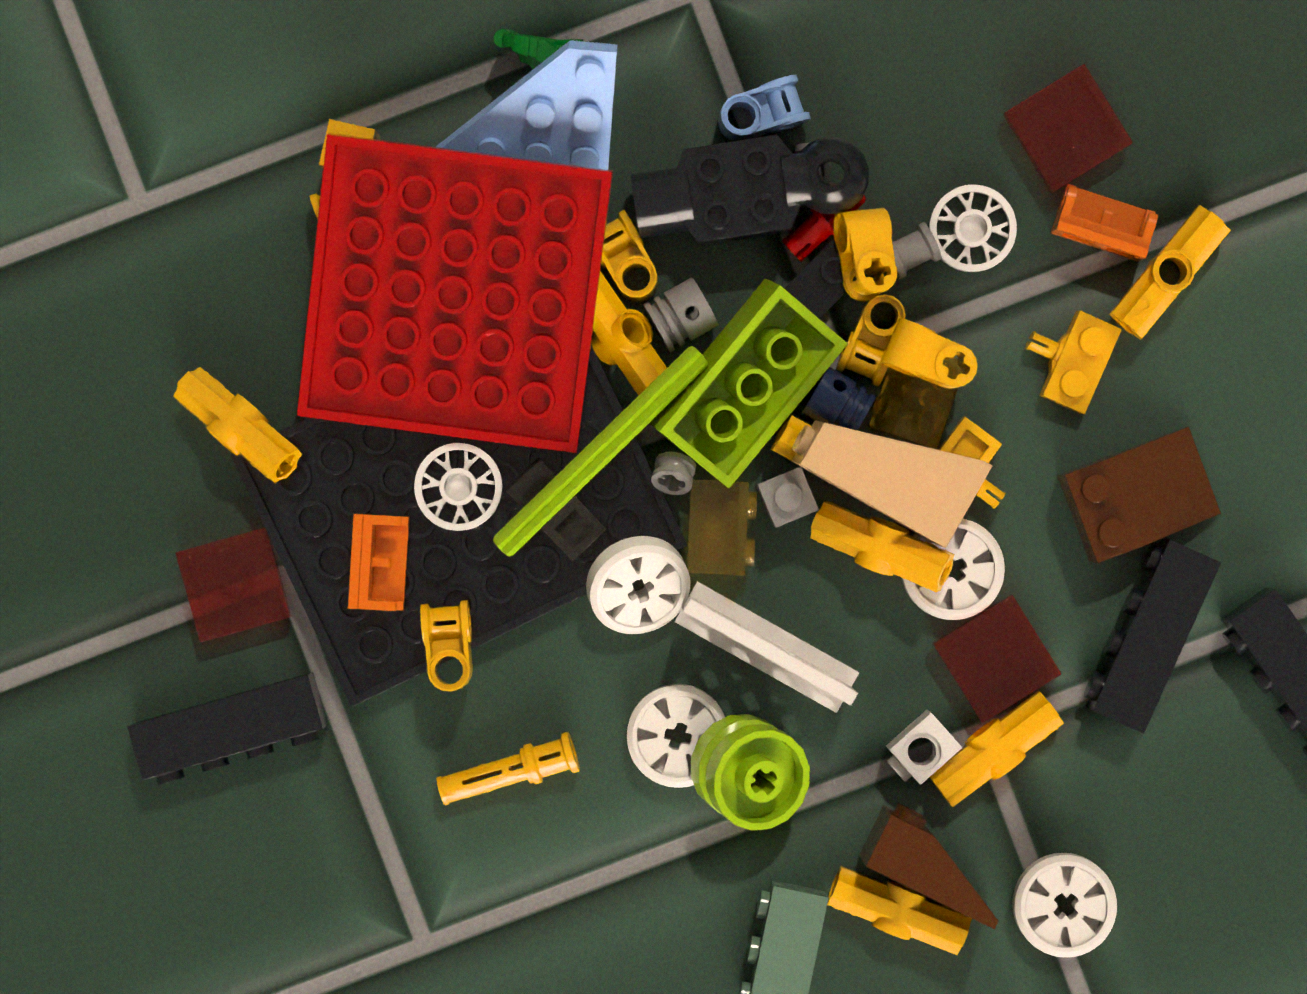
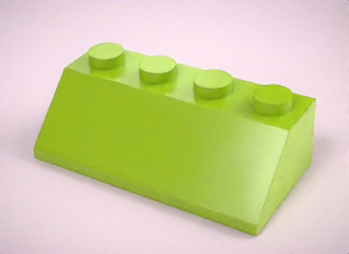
M765 278L702 354L708 361L707 368L649 424L729 489L848 343L781 285Z

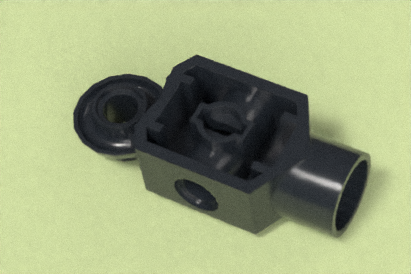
M778 135L684 149L677 167L631 174L640 238L689 232L697 245L703 247L791 233L801 206L806 205L819 213L838 214L851 209L863 198L869 185V167L864 154L856 145L840 137H823L814 140L799 153L795 154L788 149ZM828 162L840 165L844 171L843 181L835 186L823 184L817 176L819 167Z

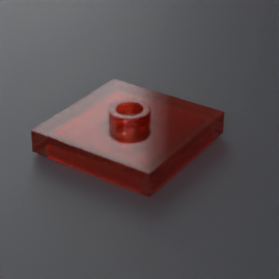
M1085 64L1003 114L1051 193L1133 143Z
M266 528L175 552L200 642L292 617L271 539Z
M1011 594L932 643L981 723L986 722L1061 675L1060 670Z

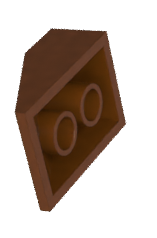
M1189 427L1057 475L1089 562L1100 563L1221 514Z
M900 803L897 804L895 810L883 805L859 854L865 866L995 930L999 922L934 835L925 826L927 820L923 818V815Z

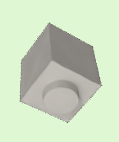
M801 467L756 484L774 528L819 510Z

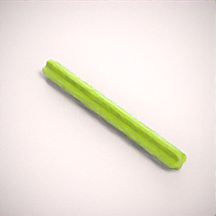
M688 347L494 536L493 541L495 545L505 555L513 556L707 368V359L695 347Z

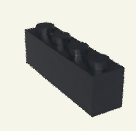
M1161 539L1159 546L1151 545L1142 564V569L1147 571L1140 588L1134 586L1125 600L1122 611L1128 615L1120 631L1114 629L1106 642L1103 654L1109 657L1101 673L1097 671L1093 673L1085 689L1084 697L1089 698L1086 708L1143 734L1145 733L1221 562L1170 539Z
M1264 588L1221 618V621L1228 629L1222 635L1230 648L1238 656L1244 653L1254 667L1249 671V674L1264 694L1271 691L1281 706L1276 709V713L1284 725L1291 732L1298 730L1307 742V633L1278 591L1273 588ZM1305 745L1302 749L1307 756V745Z
M311 672L139 721L127 726L142 780L156 777L157 783L160 785L184 778V768L201 764L202 771L206 772L229 765L228 756L245 751L247 759H252L274 752L272 743L290 739L292 746H297L319 739L317 731L327 727L328 722L314 673Z

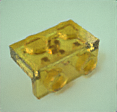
M953 357L949 360H943L942 365L949 369L947 374L949 378L963 373V369L957 365V358ZM888 367L880 395L876 398L873 405V415L869 427L924 447L937 449L958 388H941L921 378L911 377Z
M693 480L692 489L690 490L687 569L689 573L744 576L745 566L754 565L755 539L746 538L747 519H756L757 492L749 491V482L735 481L728 489L720 481Z

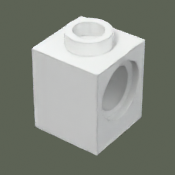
M925 710L886 745L893 754L887 762L905 782L913 776L921 785L960 751L962 747L929 710ZM917 738H927L932 743V753L923 762H914L910 760L908 755L909 745Z

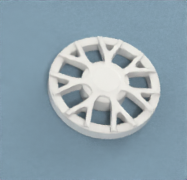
M964 185L951 190L939 200L931 214L929 229L938 244L942 260L947 265L964 272H981L996 266L1009 254L1015 242L1017 223L1012 207L1000 193L982 185ZM969 193L968 200H965L961 194ZM974 193L988 196L983 212L971 209ZM956 196L965 208V212L958 218L945 205ZM992 199H994L999 205L991 207L990 204ZM1002 208L1008 221L992 227L991 220L987 215ZM942 209L947 214L946 217L939 216ZM937 221L953 222L954 234L937 235ZM1009 226L1008 234L1003 232L1001 228ZM991 232L1007 239L1002 251L986 243ZM939 239L946 240V243L943 245V247L941 246ZM955 239L965 246L956 260L945 252V249ZM981 246L986 262L972 265L970 248ZM989 252H993L997 256L990 260ZM966 257L967 264L961 263L960 260Z
M465 443L446 444L428 454L420 464L414 482L416 501L423 514L437 526L453 531L469 530L486 522L496 511L503 489L502 477L494 460L482 449ZM464 450L463 469L451 468L449 451ZM468 451L476 454L472 460L468 459ZM445 453L446 460L442 462L437 457ZM481 457L490 469L476 479L469 469ZM433 460L447 471L440 481L425 473ZM493 473L495 481L487 480V476ZM423 477L430 480V483L422 486ZM478 484L495 485L493 500L476 496ZM439 486L443 498L426 504L422 490ZM473 500L483 515L470 522L465 514L463 505ZM446 502L457 505V511L452 523L439 518ZM484 502L491 504L486 511L482 506ZM430 507H438L435 514L429 509ZM459 516L463 517L465 523L457 524Z

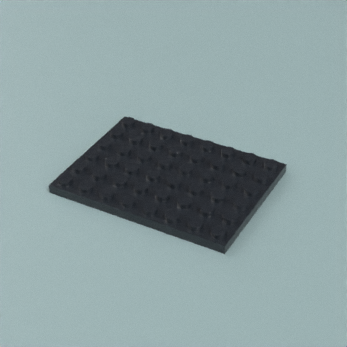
M592 345L577 453L306 418L279 431L283 437L302 453L298 460L297 468L286 479H281L274 483L267 479L258 469L254 468L241 454L238 456L231 454L233 462L351 707L427 671L426 650L421 630V604H429L430 608L458 606L461 600H468L472 628V650L586 595L587 576L593 562L606 548L620 540L635 536H651L668 542L677 551L688 546L663 493L655 488L651 482L652 470L636 437L513 556L505 555L493 541L494 536L623 411ZM465 443L482 449L497 464L502 477V497L496 511L486 522L469 530L453 531L437 526L423 514L416 501L414 482L420 464L428 454L446 444ZM464 450L449 451L451 468L463 469ZM468 451V459L472 460L476 454ZM445 453L437 457L442 462L446 460ZM480 457L470 467L469 471L477 479L486 473L490 467ZM434 460L425 471V473L438 481L447 472L445 468ZM493 473L487 476V480L495 481ZM423 477L422 486L429 484L430 480ZM478 484L476 496L493 500L495 485ZM439 486L422 490L426 504L443 498ZM473 500L463 505L465 514L470 522L483 515ZM446 502L439 518L452 523L457 511V505ZM482 503L485 511L491 505L490 503ZM432 506L429 509L435 514L438 507ZM354 514L410 517L404 610L348 609ZM459 516L457 524L465 523L463 517ZM456 620L436 622V626L455 625L457 622ZM452 656L445 657L443 660H441V662H440L439 665H441V664H443V663H445V662H447V661H449V660H451V659H453V658H455V657H452Z

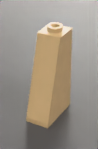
M816 420L811 427L806 425L802 428L792 447V450L797 452L792 460L795 464L930 542L944 548L947 547L992 468L991 464L982 460Z

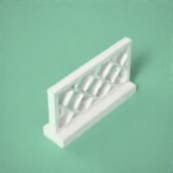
M698 581L674 621L835 713L838 712L843 701L852 705L858 694L852 688L859 674L858 671Z

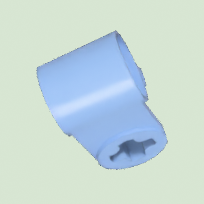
M797 75L778 78L758 88L728 98L722 106L718 117V126L722 135L731 141L746 140L771 132L776 133L791 129L810 121L809 112H804L795 86L799 82ZM735 107L745 108L752 116V125L746 129L735 128L728 120L729 110Z

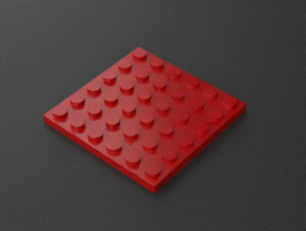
M327 134L297 416L577 453L613 170L341 134Z

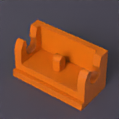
M1066 184L1050 233L1139 262L1147 256L1158 220V214L1148 209L1145 210L1077 188V186Z
M372 514L353 515L348 609L404 610L410 517Z

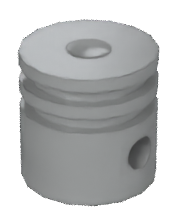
M692 277L664 292L665 298L660 299L657 296L653 299L654 304L650 305L649 302L643 304L670 353L675 350V344L678 343L680 347L685 345L684 339L688 338L692 341L719 326L707 300ZM693 306L692 312L686 315V309Z

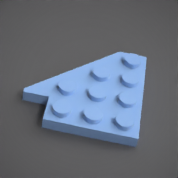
M568 41L436 147L609 170L617 44Z

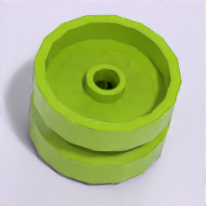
M750 714L729 715L713 723L698 739L691 756V779L697 794L731 823L751 831L771 829L787 821L802 805L809 788L810 766L803 748L788 734L777 729L768 721Z

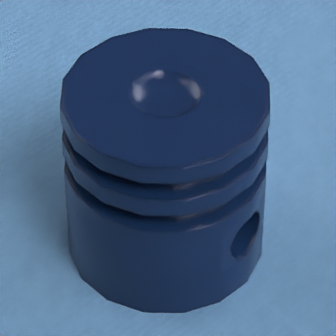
M829 367L816 385L801 415L813 422L816 420L858 430L877 394L872 391L868 395L865 393L866 387L856 388L857 382Z

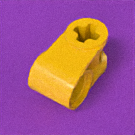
M885 208L844 211L836 214L833 223V233L839 252L844 289L851 298L867 302L880 293L889 290L897 279L890 216ZM864 271L866 272L867 275H869V276H874V277H875V281H874V279H873L872 277H865Z
M622 210L618 212L617 219L606 225L601 265L607 269L617 289L625 299L631 302H643L654 295L658 287V276L655 266L643 247L644 243L626 211ZM642 268L649 273L650 281L644 289L633 291L624 285V277L630 269Z
M884 294L867 301L854 330L851 331L846 341L848 345L839 357L836 370L842 372L848 369L871 379L872 385L879 387L888 368L881 363V360L899 318L905 319L906 317L904 306L898 299ZM882 302L891 305L896 314L894 324L885 330L874 326L870 317L872 308ZM857 353L871 360H874L875 364L873 365L859 358H856L855 354Z
M899 318L881 360V363L889 368L911 377L921 378L946 389L958 388L972 381L978 367L975 355L966 346L944 338L927 327ZM957 356L959 358L957 365L963 369V373L949 378L947 377L949 369L942 365L943 360H949Z
M461 600L458 606L430 608L429 604H421V630L426 650L429 680L436 688L442 691L451 692L461 689L469 683L473 672L471 653L472 628L468 600ZM456 620L457 622L455 625L436 626V622ZM448 656L457 658L463 667V674L460 680L453 684L444 682L438 674V665L441 660Z

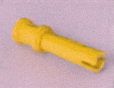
M564 732L561 733L560 739L533 746L531 743L525 744L523 748H520L519 754L480 764L476 767L443 777L439 776L436 777L441 800L446 806L458 800L491 792L528 780L530 784L534 783L536 785L543 782V777L567 770L576 773L580 771V765L570 733ZM501 772H502V774H500V775H496V776H493V777H490V778H486V779H483V780H480V781H476V782L467 784L468 782H472V781H475V780H478V779H482V778H485V777H488V776H491V775H495V774H498V773H501Z

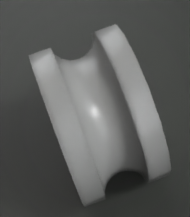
M664 452L656 457L655 470L652 472L651 477L653 486L666 494L683 495L688 493L692 489V477L696 471L694 460L678 452Z

